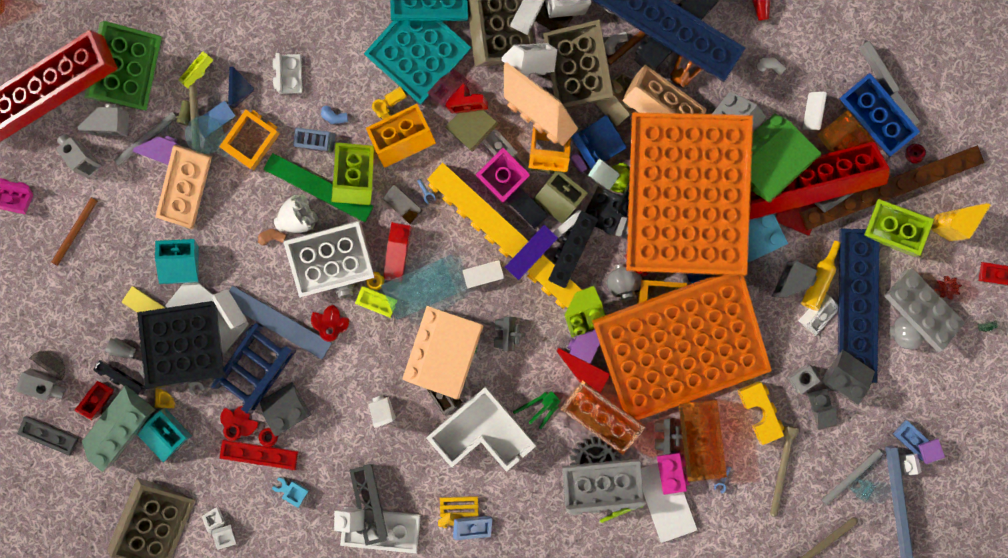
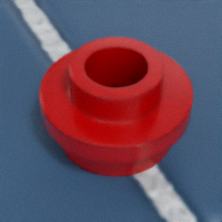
M265 428L259 433L258 439L263 446L272 447L277 443L278 435L274 436L270 428ZM267 434L272 435V439L270 441L265 440V436Z

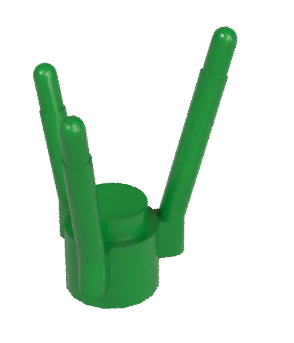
M552 391L548 394L544 392L541 396L514 410L513 414H517L543 400L541 403L544 407L529 421V424H532L548 410L549 413L539 426V429H542L552 414L559 408L558 405L561 401Z

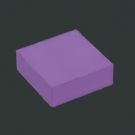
M578 153L571 156L570 160L579 174L588 169Z
M933 439L918 445L926 464L945 458L939 439Z

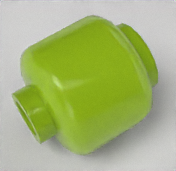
M619 163L611 167L620 175L610 190L623 193L630 181L629 165Z

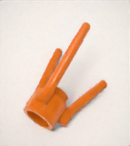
M678 55L674 69L670 74L673 76L671 81L684 88L685 85H689L691 80L702 69L698 67L690 75L688 70L693 63L689 61L685 69L680 68L678 70L682 56Z

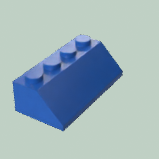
M871 73L861 78L839 98L888 157H891L920 133L918 128Z

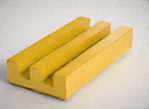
M478 496L440 497V517H444L449 513L460 517L479 516ZM474 501V504L444 505V502ZM445 509L475 510L472 512H444Z

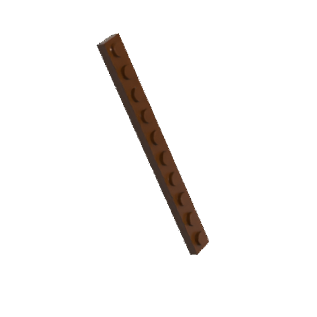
M977 145L888 179V184L855 192L827 212H823L816 206L800 212V216L807 231L873 206L878 199L883 201L889 200L985 162Z

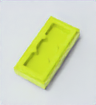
M204 51L201 52L181 75L179 81L189 89L190 85L205 74L206 68L213 62V59Z
M362 286L355 304L391 318L398 300Z

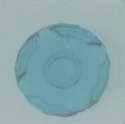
M210 116L195 117L185 129L186 143L192 150L204 154L213 153L220 148L219 146L224 140L222 125Z

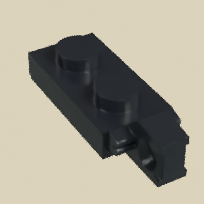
M99 360L93 369L100 376H109V380L116 385H127L137 395L143 394L146 390L145 385L103 360Z

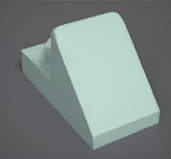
M600 159L588 174L592 180L607 189L613 186L620 175Z

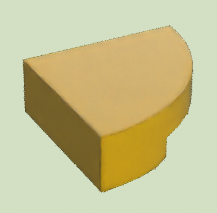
M159 388L155 389V408H175L174 399L171 398L172 396L167 391L165 392V390Z
M449 513L438 520V526L442 528L454 526V519H462V517Z

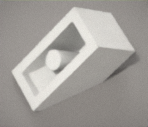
M383 395L372 398L373 402L369 404L374 428L393 422L396 416L389 396L384 398Z

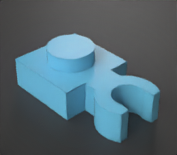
M278 477L277 480L282 483V487L279 488L274 485L272 489L275 492H283L282 499L299 508L309 490L295 481H292L289 485L284 477Z

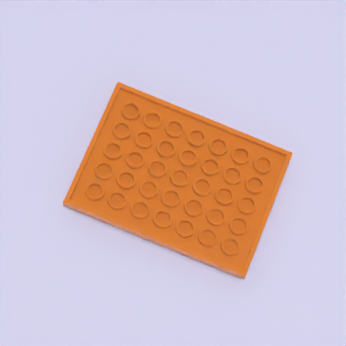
M632 112L626 271L747 275L753 115Z
M717 274L592 320L627 424L772 371L744 275Z

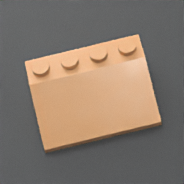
M506 62L504 64V98L509 103L507 105L508 108L514 113L517 111L521 113L520 117L527 123L530 121L534 123L533 127L541 134L544 131L547 134L546 137L552 143L558 142L563 146L578 130L563 105Z
M427 306L403 380L459 400L484 325Z

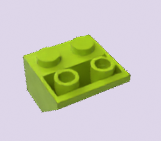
M594 286L576 292L564 314L571 337L593 330L592 320L605 316L602 302Z

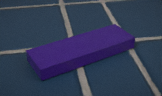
M543 225L505 268L519 280L558 237Z

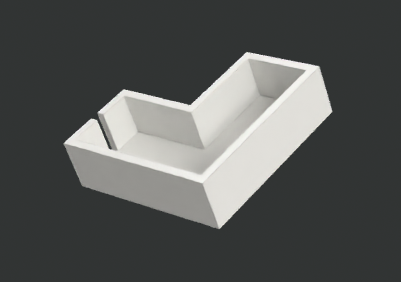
M486 386L426 438L451 468L480 443L486 447L506 472L520 461L519 453L524 457L536 447L534 441Z

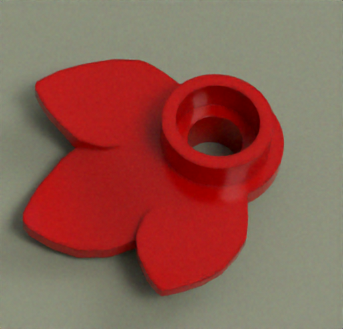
M330 305L324 310L323 314L312 312L311 324L314 329L319 331L320 337L324 341L332 342L337 339L340 333L347 330L349 318H340L337 307ZM331 329L333 333L327 334L326 330Z
M242 406L233 412L228 408H224L220 415V421L224 426L223 434L230 441L238 440L241 436H249L258 427L257 421L249 419L250 413L247 414L241 410ZM232 427L237 430L235 435L230 432Z

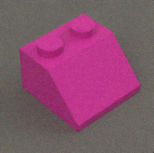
M504 148L476 174V177L502 204L530 176Z

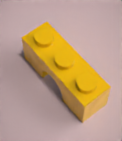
M756 382L737 390L744 408L750 409L758 406L762 409V420L752 425L759 443L764 445L784 437L782 431L785 429L781 420L776 418L775 413H777L774 403L768 399L767 395H770L767 386L762 384V382Z

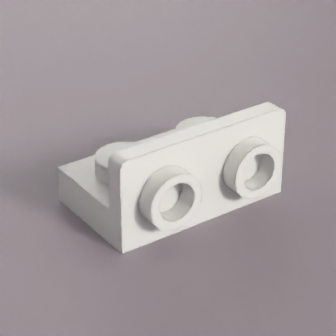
M276 53V58H273V69L276 70V77L273 78L274 89H277L279 94L303 93L301 54L281 55Z

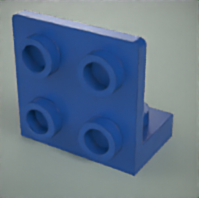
M608 115L571 136L590 169H593L599 159L605 162L627 148Z

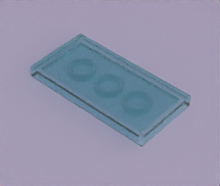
M452 255L381 285L396 321L466 290Z

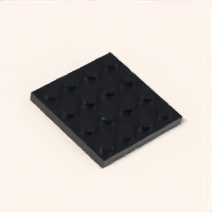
M214 301L137 312L145 389L225 377L217 306Z

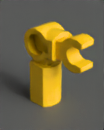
M399 86L384 96L385 99L375 100L372 104V109L378 118L385 119L390 117L388 114L390 110L387 106L390 105L392 107L407 98V96Z

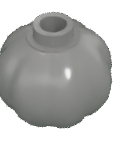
M626 264L616 265L615 270L609 274L607 279L609 292L614 297H620L621 300L635 298V293L640 291L642 280L641 274L634 271H626Z
M903 315L896 319L894 326H890V338H894L897 345L901 348L916 349L922 345L923 339H925Z

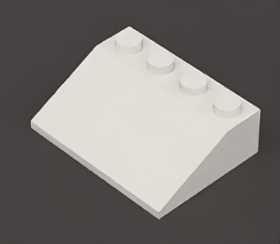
M360 220L284 241L299 298L374 278L366 238Z

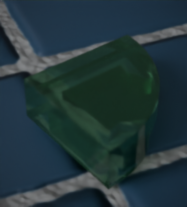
M997 320L977 324L979 331L983 332L991 331L998 327Z

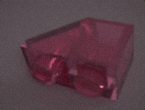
M453 69L437 81L429 90L428 95L430 99L444 110L446 102L462 84L465 83L467 85L469 81L456 69Z

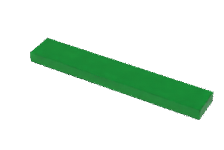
M274 153L271 154L263 169L366 223L374 208L372 204L332 202L333 184Z

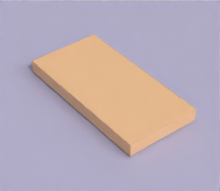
M177 144L173 145L156 218L189 229L194 228L212 156Z

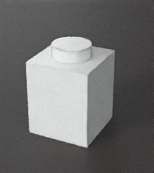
M346 508L335 511L334 530L348 533L363 530L365 510Z

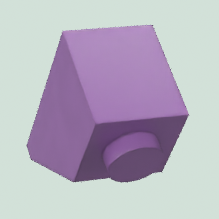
M166 136L165 139L157 137L135 147L133 152L169 165L173 145L177 144V139Z
M595 329L576 336L575 339L571 338L567 347L570 349L569 353L591 363L600 344Z

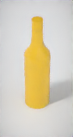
M834 241L827 257L818 263L815 269L817 270L815 274L817 276L816 282L806 290L801 302L803 306L819 311L836 272L835 258L840 248V242Z

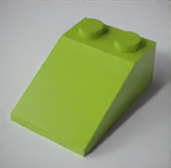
M336 142L332 202L370 205L374 146Z
M878 199L864 236L896 251L917 257L921 256L934 219Z

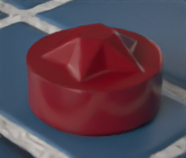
M920 144L909 145L905 152L906 159L911 163L922 162L926 155L925 148Z

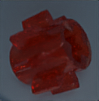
M944 276V281H937L939 287L935 291H940L941 298L947 296L949 300H952L954 294L960 295L958 291L962 285L956 282V277L950 280L949 276Z

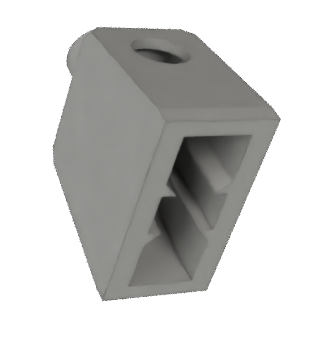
M63 134L57 139V142L60 144L57 152L72 171L89 178L102 166L81 142L72 137L69 138L67 134Z
M29 368L22 372L15 391L47 401L52 396L62 400L66 389L56 385L58 379ZM42 384L46 386V390L42 388Z

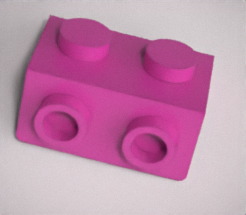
M0 178V209L26 214L33 198L30 187L22 182L14 183Z
M681 451L657 455L663 495L686 492L687 486L690 485L689 475L684 473L683 467L687 466L685 455H681Z

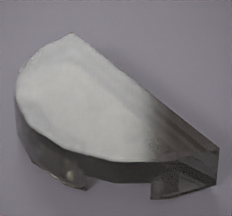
M42 350L34 353L29 358L61 381L63 379L65 366L59 354L53 351Z

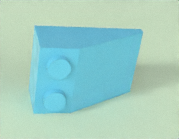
M774 214L749 220L747 263L788 244Z

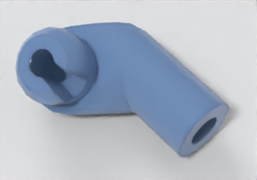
M330 106L322 107L321 116L330 124L349 122L347 113L336 114L331 110Z

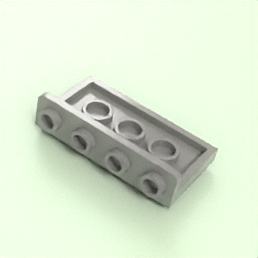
M912 267L900 274L898 281L884 296L937 352L943 351L965 324L959 315L946 304Z
M640 459L562 466L566 512L571 515H580L582 512L588 511L590 513H600L601 510L619 511L621 508L635 510L645 505Z

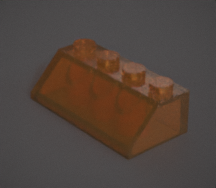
M584 381L575 386L564 400L560 409L622 455L646 428L645 425Z
M710 398L678 404L688 482L726 478L727 473L718 400Z

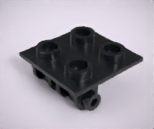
M599 186L585 213L598 219L595 225L596 228L603 230L609 235H614L621 217H623V215L616 212L622 197Z

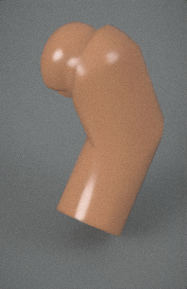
M271 228L258 235V243L265 246L273 239L284 243L287 234Z

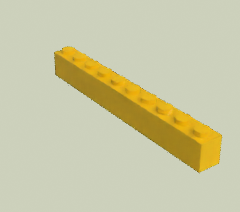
M443 162L427 179L430 182L428 187L435 193L438 191L444 195L442 199L449 206L454 204L458 208L456 212L463 219L468 217L472 221L470 225L478 232L482 230L486 234L484 238L492 245L496 243L500 246L499 251L506 258L508 256L513 258L527 244L528 240ZM542 255L527 271L529 273L527 277L533 283L538 281L543 286L541 290L548 296L552 294L557 299L555 303L564 310L565 307H569L575 293L582 289L571 279L566 288L550 282L548 279L555 265L546 256Z

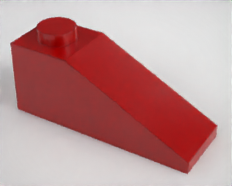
M391 222L384 280L402 283L412 229L410 225Z
M557 348L556 351L579 383L585 387L584 391L593 396L595 393L600 395L610 374Z

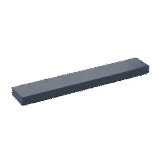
M231 287L229 292L244 315L318 358L323 359L332 342L324 341L320 335L239 288Z
M885 446L900 557L913 558L899 451L897 447Z

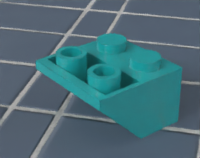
M195 239L155 241V263L159 284L199 283V246Z
M166 408L159 410L137 434L163 463L192 437Z

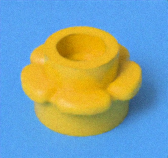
M373 272L374 278L367 279L366 285L369 289L377 291L382 288L385 280L379 272Z

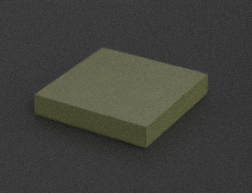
M484 110L458 113L445 128L473 152L497 127L498 123Z

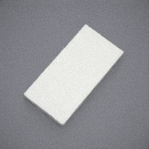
M183 283L165 306L168 308L213 301L211 296L214 294L200 283ZM217 308L222 352L226 354L250 323L246 322L236 329H230Z
M658 462L641 467L642 491L660 542L663 543L697 531L684 492L663 495Z
M344 507V509H346V508L358 509V508H355V507ZM366 509L364 519L372 522L374 518L373 510ZM382 510L388 541L366 546L362 530L350 533L342 532L340 546L417 554L421 514ZM371 526L367 533L369 541L379 539L377 529Z

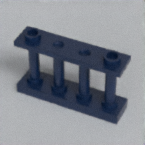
M256 323L248 328L246 331L247 336L225 365V377L212 379L213 383L210 386L213 389H220L223 386L242 400L244 405L241 410L247 414L254 412L297 351L291 346L279 347L260 333L264 326ZM254 339H257L276 353L277 358L274 363L267 362L249 348ZM244 354L265 369L266 374L262 379L256 378L237 364ZM232 370L254 385L255 389L251 395H247L227 380Z

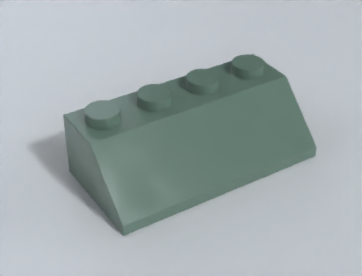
M125 385L83 439L82 443L87 460L101 472H104L115 463L155 412V409Z

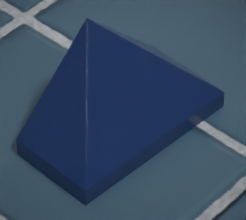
M229 67L228 105L236 108L254 91V88L237 69Z

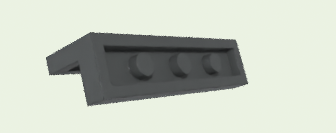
M372 464L350 469L357 508L362 509V503L365 505L363 510H366L368 507L374 513L372 522L364 519V529L362 531L365 545L388 541ZM355 472H365L366 480L363 485L356 481ZM363 488L369 491L370 499L367 504L360 500L359 494ZM371 526L377 529L379 539L369 541L367 533Z

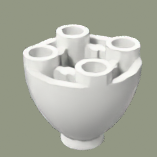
M293 195L280 208L277 218L274 219V224L280 232L301 233L313 229L315 222L318 221V217L315 212L310 210L308 199L305 195Z

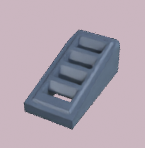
M295 127L293 147L333 152L336 134L328 131ZM302 133H305L304 144H301ZM310 134H312L311 145L308 144ZM320 135L319 146H316L317 136Z

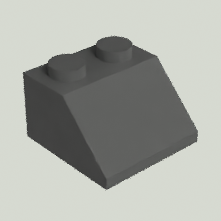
M798 261L787 262L772 297L784 298L808 289L816 282L817 276L815 274L817 270Z
M841 350L821 379V382L851 403L859 405L870 389L875 371L846 351Z
M293 382L260 402L264 418L274 436L279 435L312 415Z

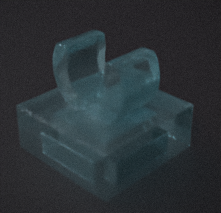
M857 478L856 481L861 484V487L859 489L851 487L850 489L856 494L857 498L866 503L876 487L867 480L863 482Z

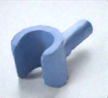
M422 179L417 180L425 195L424 201L429 204L426 200L428 195H432L436 201L435 195L429 192Z
M728 466L720 480L714 483L715 490L718 485H723L720 491L721 494L726 491L725 481L731 470Z

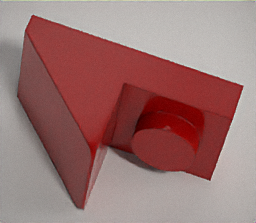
M464 83L446 102V107L451 114L487 110L488 101L481 94H472L470 96V90Z
M97 380L75 408V412L90 420L101 416L103 407L113 395L114 389Z

